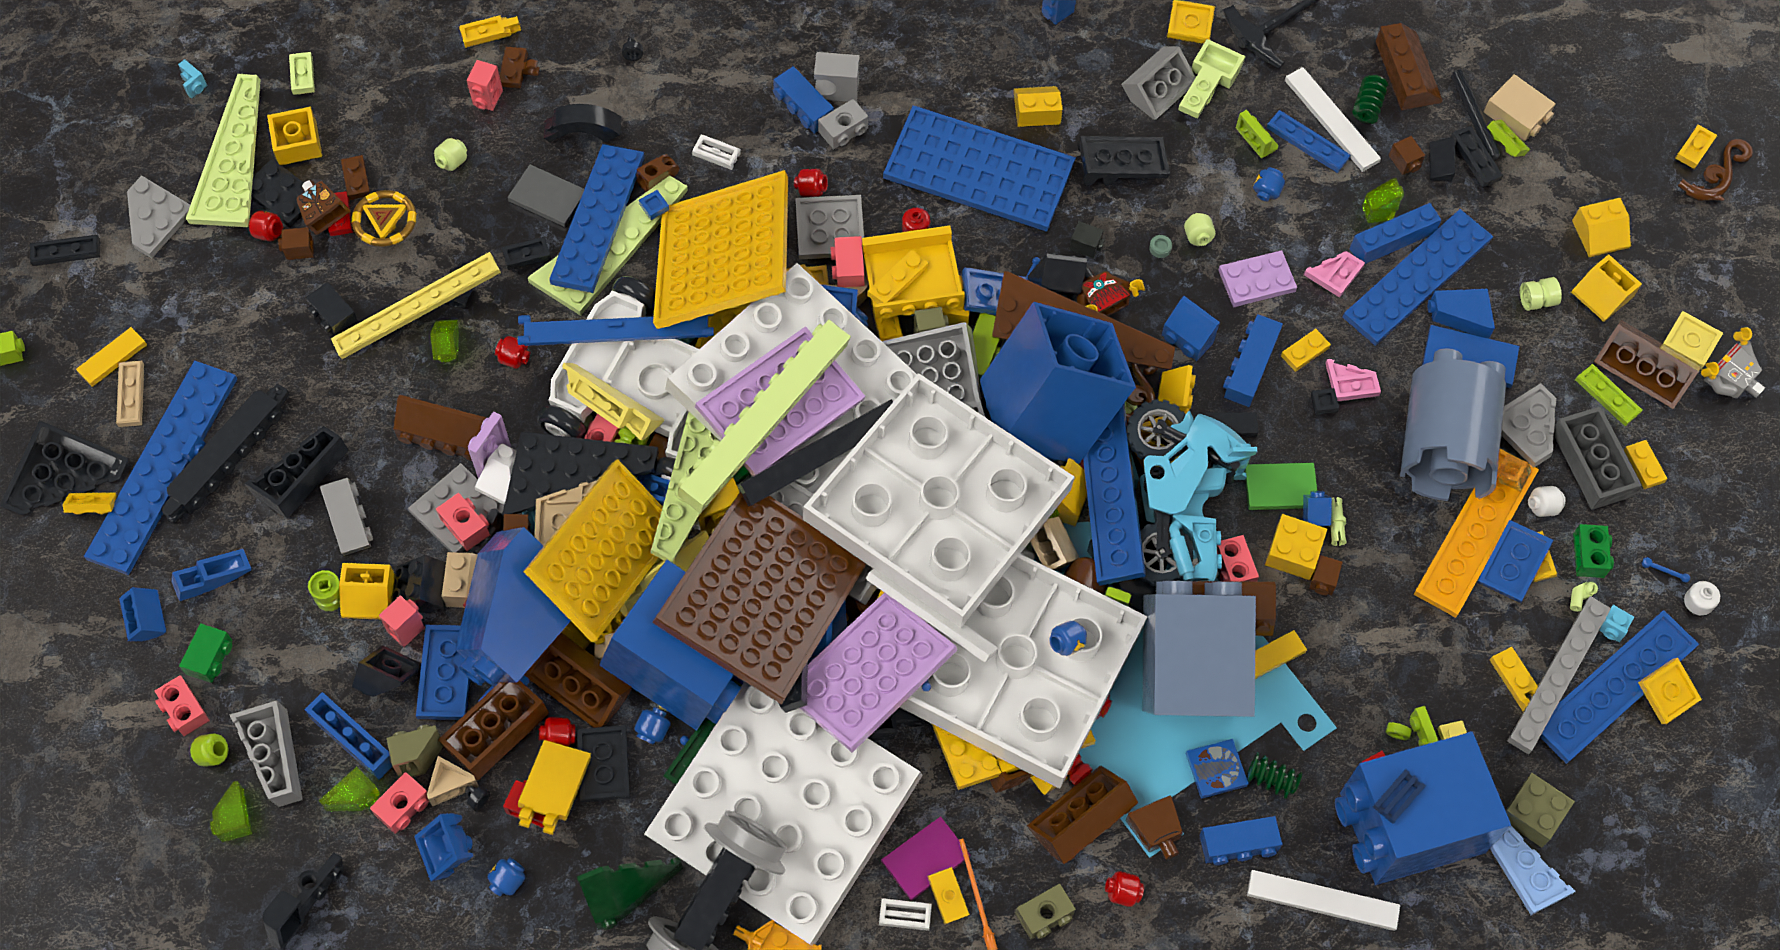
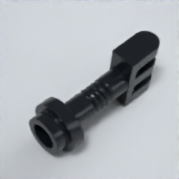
M496 508L491 509L486 517L489 523L488 531L490 535L482 540L478 547L474 546L471 549L473 554L478 555L480 550L495 535L496 531L501 532L504 530V517Z

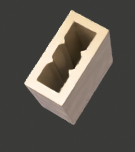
M1514 74L1489 99L1484 113L1494 120H1503L1525 142L1530 136L1534 137L1540 131V125L1543 122L1547 124L1554 115L1552 110L1555 103Z
M1059 517L1047 519L1030 541L1042 565L1054 571L1080 558Z

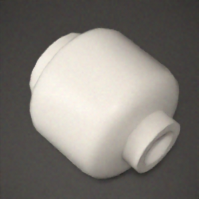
M1555 486L1537 487L1531 492L1528 505L1536 516H1555L1564 508L1565 496Z
M1699 581L1693 584L1686 592L1684 598L1685 606L1693 614L1699 616L1707 615L1720 602L1719 590L1710 582Z

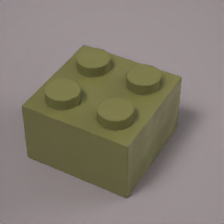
M1531 773L1523 782L1505 811L1512 827L1542 848L1552 838L1575 801Z

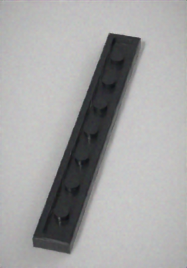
M892 399L739 483L737 486L747 505L752 506L854 448L893 403Z

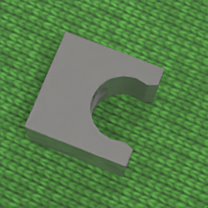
M816 52L814 79H816L815 89L826 100L850 101L854 99L857 102L859 55Z

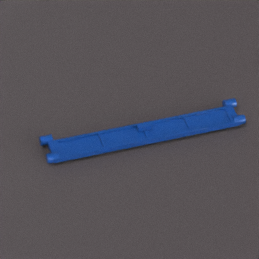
M714 314L704 315L660 329H656L653 324V317L531 322L530 315L518 316L519 325H524V336H518V345L530 346L714 336V327H708V316H714Z

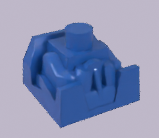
M454 813L440 814L414 836L430 881L449 877L454 873L453 868L458 867L461 863L467 862L473 857V853H468V850L472 848V839L470 836L465 835L462 826L457 825L462 820L461 815Z

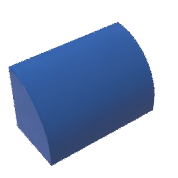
M132 587L119 598L128 641H145L166 633L158 590Z

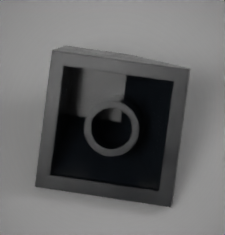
M382 645L358 663L352 687L365 695L377 696L404 684L421 671L422 663Z

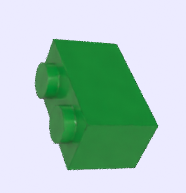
M200 623L179 667L186 675L212 683L214 678L221 672L222 661L225 655L230 653L233 640L227 632Z

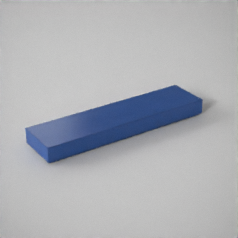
M1280 110L1267 124L1266 128L1336 173L1350 159L1351 155Z

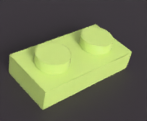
M311 52L290 54L291 90L293 95L315 92Z

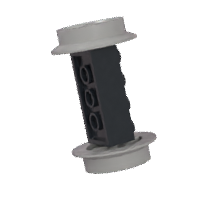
M725 811L719 823H706L704 826L706 832L723 848L678 923L656 916L649 919L648 924L653 934L647 943V948L649 950H719L712 944L716 936L717 924L722 926L729 914L730 902L735 904L742 892L743 880L749 881L755 870L754 866L773 874L783 875L785 867L780 859L787 849L786 844L762 825L733 811Z

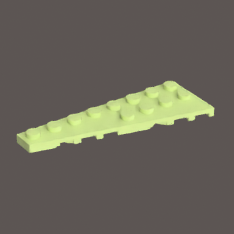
M238 74L186 216L189 224L248 227L261 81L257 75Z
M668 176L626 206L594 293L550 285L549 279L558 256L528 277L529 283L581 316L661 223L662 214L650 220L639 205V199L658 190L668 205L675 204L688 191L687 186Z
M690 412L687 415L651 549V554L664 561L669 560L672 563L700 516L699 512L677 496L680 488L678 484L686 474L690 476L695 471L693 467L701 457L706 458L710 454L709 448L716 440H719Z

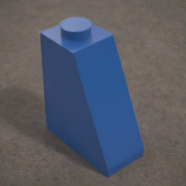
M1488 289L1434 291L1432 298L1428 300V312L1432 313L1434 322L1488 339L1495 329Z

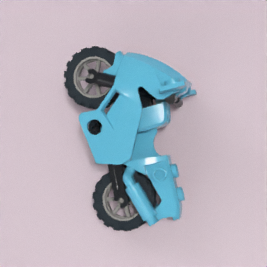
M1155 399L1149 403L1144 402L1133 411L1127 426V440L1131 450L1140 459H1144L1145 474L1140 477V487L1146 521L1155 523L1152 525L1148 524L1140 530L1143 557L1144 553L1154 555V558L1148 563L1144 558L1146 576L1140 577L1143 582L1150 583L1152 586H1156V582L1215 581L1217 569L1222 568V556L1217 554V545H1221V531H1216V519L1203 516L1202 507L1208 497L1218 496L1223 491L1225 483L1232 484L1234 480L1246 479L1244 470L1251 456L1257 453V447H1251V444H1247L1231 428L1206 415L1198 414L1193 419L1190 411L1185 414L1184 411L1181 412L1179 410V406L1176 404L1172 405L1167 400L1162 402ZM1154 416H1160V417H1163V418H1162V419H1158V420H1157V423H1156L1153 417H1154ZM1149 418L1153 428L1142 425ZM1166 419L1170 420L1173 425L1168 426L1165 422ZM1141 431L1150 432L1152 434L1144 440L1142 438ZM1151 441L1157 444V447L1149 445L1148 442ZM1151 540L1154 544V550L1145 548ZM1193 550H1195L1199 562L1195 567L1192 564L1194 558ZM1156 561H1158L1160 565V571L1155 570L1150 566ZM1166 562L1173 566L1171 569L1164 571V564Z

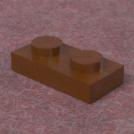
M363 155L341 159L349 200L371 194Z

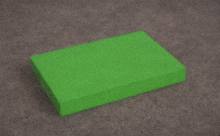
M1314 463L1248 464L1244 470L1246 473L1245 481L1249 510L1303 509V495H1310L1311 491H1317Z

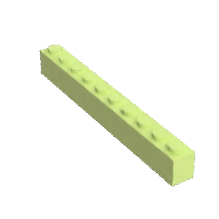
M828 319L824 325L819 324L812 333L813 338L809 342L805 340L797 350L799 353L795 358L791 356L783 365L784 370L781 374L775 373L768 383L770 386L765 391L761 389L753 400L755 403L751 407L746 406L739 415L740 420L736 424L731 423L724 432L725 437L721 441L716 440L708 450L710 454L706 458L701 457L693 467L695 471L690 476L686 474L680 480L677 496L701 514L847 347L851 336Z

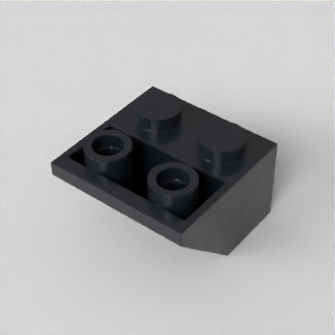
M1056 253L1046 254L1030 272L1028 281L1074 301L1081 293L1087 258L1062 256Z
M423 555L397 566L394 574L395 586L391 597L392 602L401 595L406 601L411 599L418 606V612L430 613L442 608L446 562Z

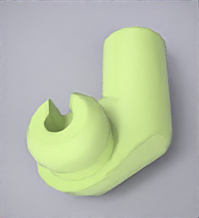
M1585 582L1573 588L1570 609L1572 611H1581L1583 600L1597 593L1598 586L1596 583Z

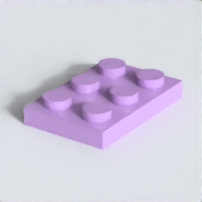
M1282 250L1219 266V273L1233 307L1293 293L1297 289Z
M493 412L489 418L483 421L480 432L470 440L468 445V451L478 479L488 458L502 443L511 447L502 416L496 412Z

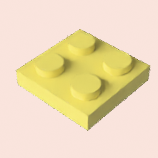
M1682 311L1663 344L1701 366V370L1723 333Z

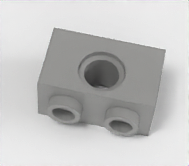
M854 99L818 120V132L833 149L845 145L850 139L856 135H862L868 129V115Z

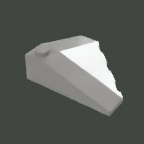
M966 322L882 341L916 374H921L964 404L968 405L981 401L972 329Z

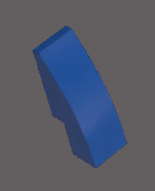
M240 549L199 560L194 567L172 572L171 582L179 601L209 592L251 571V566L244 550Z

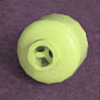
M448 138L435 149V162L440 168L453 171L466 160L467 149L460 140Z
M1195 213L1185 222V232L1191 244L1204 246L1215 237V228L1208 215Z

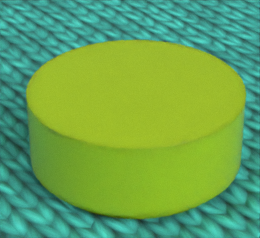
M1393 722L1388 723L1386 733L1389 736L1399 740L1410 739L1412 732L1409 727Z

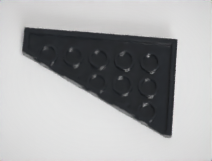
M521 432L502 515L504 517V514L534 511L536 509V499L564 489L566 491L571 490L585 482L597 481L617 459L635 478L639 475L645 476L654 473L659 448Z

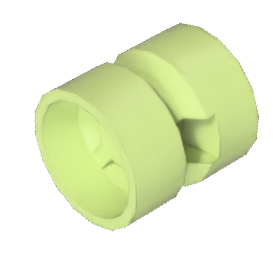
M1551 277L1540 279L1539 282L1530 281L1522 283L1520 286L1522 305L1527 311L1540 309L1542 306L1551 307L1559 305L1561 303V288L1557 279Z

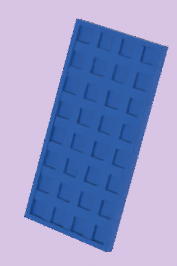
M913 105L884 170L883 178L1047 232L1076 157Z

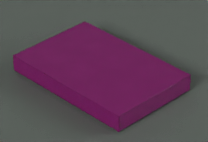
M940 816L881 859V862L912 901L931 887L927 876L951 867L954 870L965 860L959 839Z

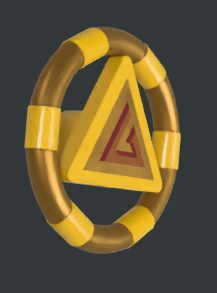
M381 190L373 192L360 200L352 213V226L356 235L365 243L378 247L391 246L403 241L410 235L416 224L417 213L413 203L407 196L397 191ZM382 198H391L402 203L394 205H368ZM363 210L380 238H375L363 231L361 227V213ZM407 210L408 218L405 228L400 233L386 238L389 233L395 230L396 223Z

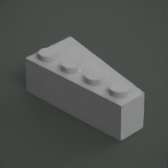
M273 701L230 714L233 723L237 727L239 737L248 751L247 754L250 761L254 764L257 776L268 799L278 807L303 800L287 709L278 701Z

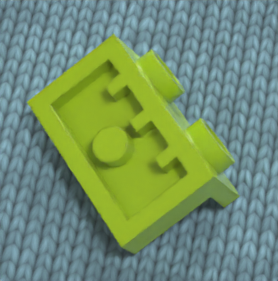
M1247 110L1239 114L1236 129L1261 159L1278 149V144L1262 127L1256 117L1251 116Z

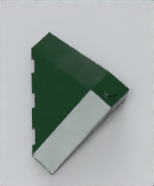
M672 858L670 860L671 863L667 865L662 860L647 861L642 868L638 865L636 866V863L621 864L616 871L610 869L609 866H602L577 876L597 929L609 930L617 926V922L623 920L683 869L680 858Z

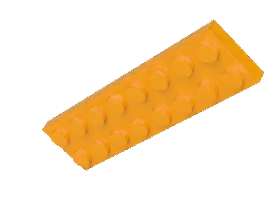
M1500 449L1497 482L1494 491L1478 499L1475 496V488L1473 489L1414 593L1415 596L1451 616L1457 617L1488 562L1507 523L1512 519L1536 476L1538 468H1533L1530 464Z

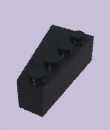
M325 426L299 443V448L281 456L282 460L277 464L262 470V474L254 480L251 478L244 483L255 498L286 519L289 518L349 451L342 438Z

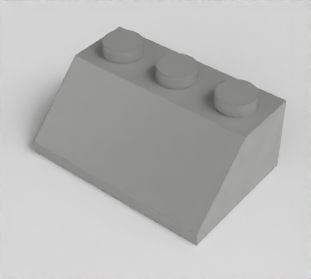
M1163 46L1121 85L1130 101L1152 119L1156 120L1189 90L1196 77L1179 46Z

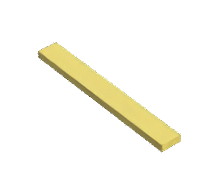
M489 252L334 336L331 340L339 357L344 359L500 274L501 271Z

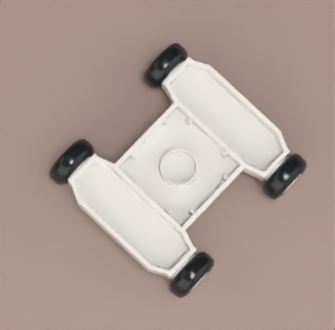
M622 276L615 281L611 293L594 305L586 320L634 318L651 315L654 313L655 291L639 279ZM677 339L573 343L551 379V395L548 399L550 405L543 406L537 415V422L550 435L582 439L585 436L586 427L584 422L593 410L568 393L566 386L569 384L567 371L562 368L563 363H575L665 419L654 431L669 438L665 451L667 457L657 460L653 474L670 480L689 411L665 389L667 378L699 349Z

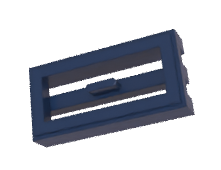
M1405 769L1375 803L1373 808L1393 824L1426 785L1423 782H1418V778L1412 777L1409 771ZM1406 779L1408 783L1385 809L1381 807L1398 785ZM1413 785L1416 790L1392 816L1389 813L1391 809Z

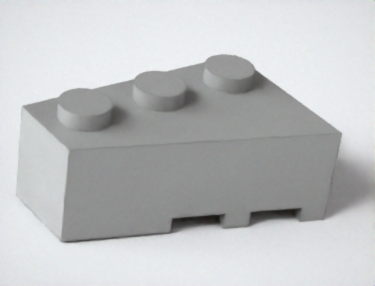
M348 478L320 486L341 554L345 556L370 548V541L373 540L370 527H365L363 519L366 518L363 505L358 504L356 496H359V492L355 482L352 483Z

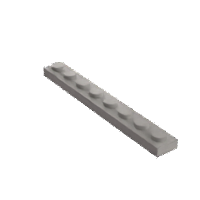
M1592 596L1586 600L1507 741L1528 755L1533 750L1611 610L1610 607Z

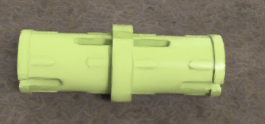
M1337 497V502L1332 498L1331 543L1337 546V541H1339V546L1347 543L1344 528L1346 518L1343 516L1342 499Z

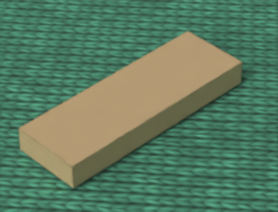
M142 361L119 363L116 421L118 427L142 425L144 363Z

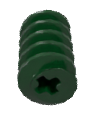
M1369 75L1363 78L1352 111L1354 117L1360 122L1375 124L1378 121L1380 109L1383 105L1382 102H1384L1387 93L1386 88L1389 86L1384 78L1377 75Z
M1257 752L1248 770V782H1251L1256 777L1257 786H1260L1265 781L1267 791L1272 786H1275L1276 795L1281 790H1284V799H1287L1291 794L1293 795L1299 786L1303 773L1300 772L1295 777V769L1291 768L1286 772L1285 764H1281L1277 768V761L1274 759L1268 764V757L1266 755L1258 760L1259 752Z

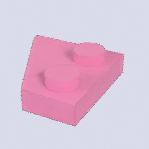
M1345 251L1335 258L1323 261L1317 267L1307 268L1304 275L1340 298L1364 267L1365 262Z
M1327 359L1325 364L1331 387L1335 389L1337 401L1380 396L1381 390L1376 372L1367 369L1362 370L1350 364L1346 367L1334 363L1333 359Z

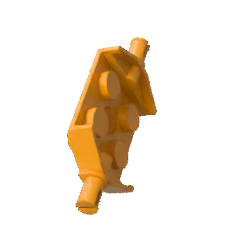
M774 920L769 921L754 932H749L738 925L733 934L746 941L748 950H821V945L813 944L812 946L789 930L776 924Z

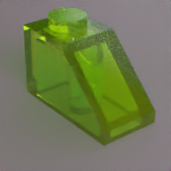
M458 320L435 321L430 333L433 360H440V362L453 361V359L457 358L459 352Z
M356 767L326 793L319 802L326 811H362L366 807H371L378 800V796L381 793L366 775Z
M235 781L230 785L212 811L211 831L213 836L216 835L222 842L252 834L244 788L238 781Z

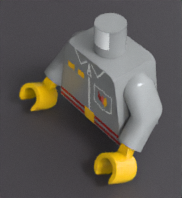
M1741 328V332H1735L1733 338L1736 341H1740L1739 345L1736 343L1718 364L1716 362L1706 363L1707 368L1702 369L1701 375L1706 377L1704 381L1712 386L1715 393L1738 398L1746 390L1757 398L1765 389L1764 386L1755 380L1762 371V368L1759 366L1754 355L1751 342L1748 341L1752 337L1750 328Z

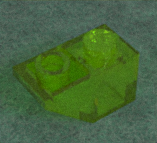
M1397 178L1385 182L1366 194L1362 207L1368 223L1387 221L1394 218L1396 211L1399 209L1400 201L1404 196L1403 188L1399 186Z

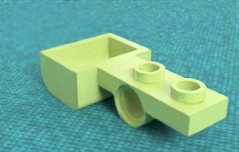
M1207 39L1193 61L1191 70L1198 75L1181 101L1178 110L1198 119L1205 105L1209 104L1218 84L1230 89L1242 68L1245 56Z

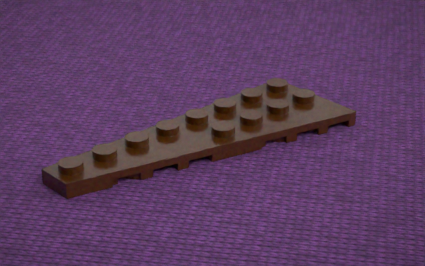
M1004 271L992 332L993 338L1008 340L1032 303L1037 302L1112 323L1126 362L1171 370L1175 352L1174 346L1011 272Z

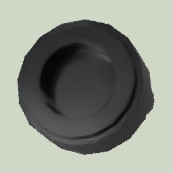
M628 37L627 42L622 47V55L630 61L639 60L643 57V46L632 37Z
M469 785L465 789L468 797L467 806L473 811L481 809L490 797V791L484 786L476 789L474 786Z

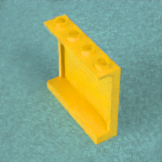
M950 226L862 238V253L869 289L911 250L929 262L928 268L892 302L877 304L872 300L875 319H888L897 315L908 316L914 314L917 310L930 308L956 309L964 306L965 293L961 288Z

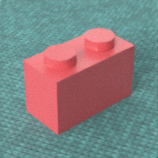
M861 236L834 238L835 247H830L831 260H836V266H832V279H837V287L864 286Z
M400 595L379 614V617L387 632L401 646L405 647L425 627L421 621L423 616L418 612V606L411 599L406 601Z

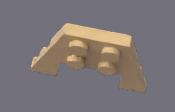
M597 481L585 482L571 490L566 491L564 489L536 499L535 538L543 546Z

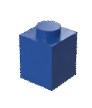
M1311 491L1310 495H1303V521L1317 526H1331L1332 498L1325 495L1324 491Z

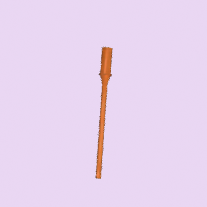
M960 839L959 842L984 927V936L982 937L985 940L987 950H998L994 938L995 933L988 926L965 841Z

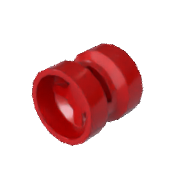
M1079 753L1068 772L1070 781L1074 785H1077L1093 770L1089 764L1081 760L1082 756Z

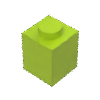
M13 331L0 333V366L23 361L22 352L25 351L23 340L18 338Z

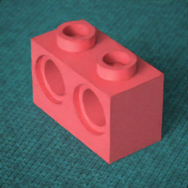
M477 60L467 79L472 103L480 109L493 111L503 92L498 68L496 65Z
M1244 535L1222 540L1221 545H1217V554L1222 556L1220 580L1257 582L1259 575ZM1230 551L1234 553L1235 556L1230 557L1226 555L1225 552ZM1233 572H1239L1243 577L1237 578L1233 575Z
M181 675L155 690L159 698L155 702L162 713L167 711L170 718L167 719V722L174 732L179 730L183 736H186L210 721ZM179 694L176 700L170 701L173 695ZM191 713L188 719L181 720L184 714Z

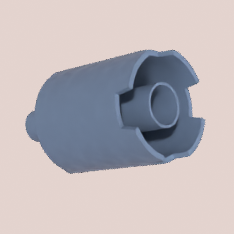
M1445 348L1439 349L1434 353L1433 362L1426 363L1414 371L1411 380L1400 477H1405V473L1412 477L1413 492L1428 498L1448 501L1452 489L1475 488V496L1478 499L1494 491L1497 482L1506 391V368L1503 364L1495 361L1477 363L1462 360V354L1459 351Z

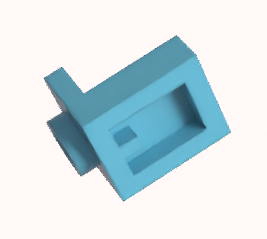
M184 59L178 64L182 71L180 75L185 81L183 87L187 95L193 98L204 90L207 83L202 73Z
M1613 605L1599 631L1608 639L1620 642L1627 634V629L1634 616Z

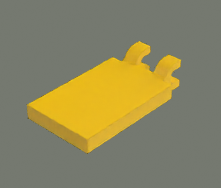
M546 740L543 741L518 801V807L522 808L519 814L521 819L519 822L520 826L529 828L534 813L546 815L543 821V832L553 835L558 819L566 821L590 762L591 753Z

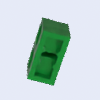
M1580 524L1573 533L1576 576L1605 578L1614 566V558L1610 556L1612 536L1608 532V526ZM1590 538L1595 539L1597 543L1592 542ZM1591 559L1596 560L1599 565L1594 564Z

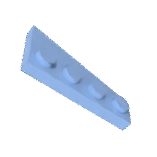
M1511 826L1490 850L1530 915L1572 895L1575 890L1570 885L1567 886L1559 878L1560 875L1553 868L1550 869L1540 858L1541 856L1534 849L1532 850L1523 841L1524 838Z

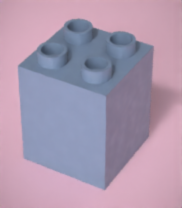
M1192 581L1156 582V594L1144 595L1143 615L1148 617L1143 627L1142 711L1153 715L1255 717L1256 596H1242V582L1205 583L1204 595H1192Z

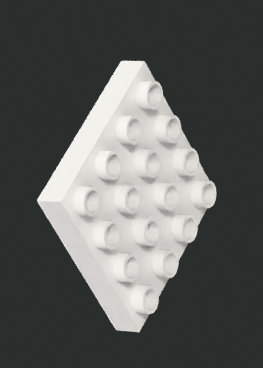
M796 263L786 272V292L752 302L667 378L665 389L721 441L720 436L695 408V404L805 326L813 333L819 324L824 325L829 319L851 336L847 347L835 361L866 397L861 403L786 456L788 457L891 399L894 402L917 374ZM853 448L794 482L815 494Z
M918 373L804 505L803 520L961 628L1070 492L1074 476Z
M1019 554L964 623V625L998 648L995 655L986 662H983L933 627L956 645L957 651L928 679L931 689L925 692L920 686L900 708L1060 789L1132 651L1148 616ZM1076 621L1087 632L1085 647L1081 651L1069 656H1062L1056 653L1049 642L1052 629L1064 622Z
M744 682L741 690L706 739L645 832V835L707 875L723 846L706 832L704 828L706 823H719L724 812L728 810L739 813L762 825L779 837L787 846L780 859L785 867V872L783 875H778L754 866L755 870L749 881L743 880L742 892L739 898L813 946L923 775L920 771L868 738L852 753L800 708L785 713L780 708L778 702Z

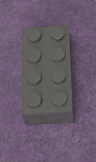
M1601 406L1558 420L1554 426L1553 435L1591 510L1631 498L1636 494L1642 485Z

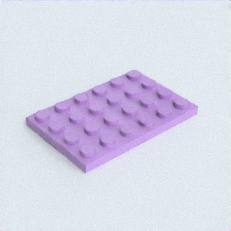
M805 326L695 404V408L721 439L725 437L724 432L731 423L736 424L740 420L739 415L746 406L751 407L755 403L753 400L761 389L765 391L770 386L768 383L775 373L781 374L784 370L783 365L791 356L793 358L799 353L797 350L805 340L809 342L813 338L812 333ZM834 361L743 465L752 476L785 458L861 403L866 396L838 363Z
M884 592L808 664L807 705L800 709L853 753L957 651L956 645Z

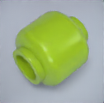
M215 733L200 735L191 744V757L200 766L219 765L225 761L228 755V744L225 738Z

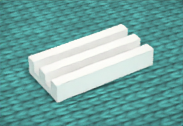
M702 134L692 150V155L730 170L733 169V164L736 163L737 157L741 154V149ZM702 143H705V144H707V145H710V146H712L713 148H710V147H708V146H705V145H703ZM720 150H723V151H726V152H728V153H731L732 155H729V154H726V153H724V152H721Z
M882 899L879 925L929 931L932 904ZM886 906L926 910V914L886 910ZM885 916L925 920V923L885 919Z

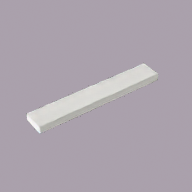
M1303 67L1286 76L1285 82L1341 148L1351 155L1350 158L1362 172L1380 162L1381 158Z
M873 569L868 573L866 579L983 662L989 660L997 652L998 648L972 629L966 625L959 628L877 570Z
M1252 870L1247 891V896L1393 931L1397 929L1399 904Z

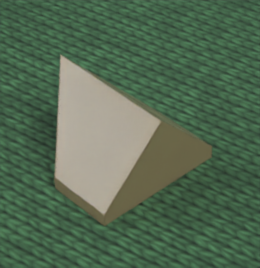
M438 756L427 797L431 805L435 806L466 793L465 789L469 785L475 788L479 786L474 775Z

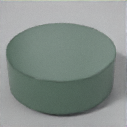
M1164 235L1153 237L1149 246L1151 254L1158 258L1168 256L1172 249L1171 240Z

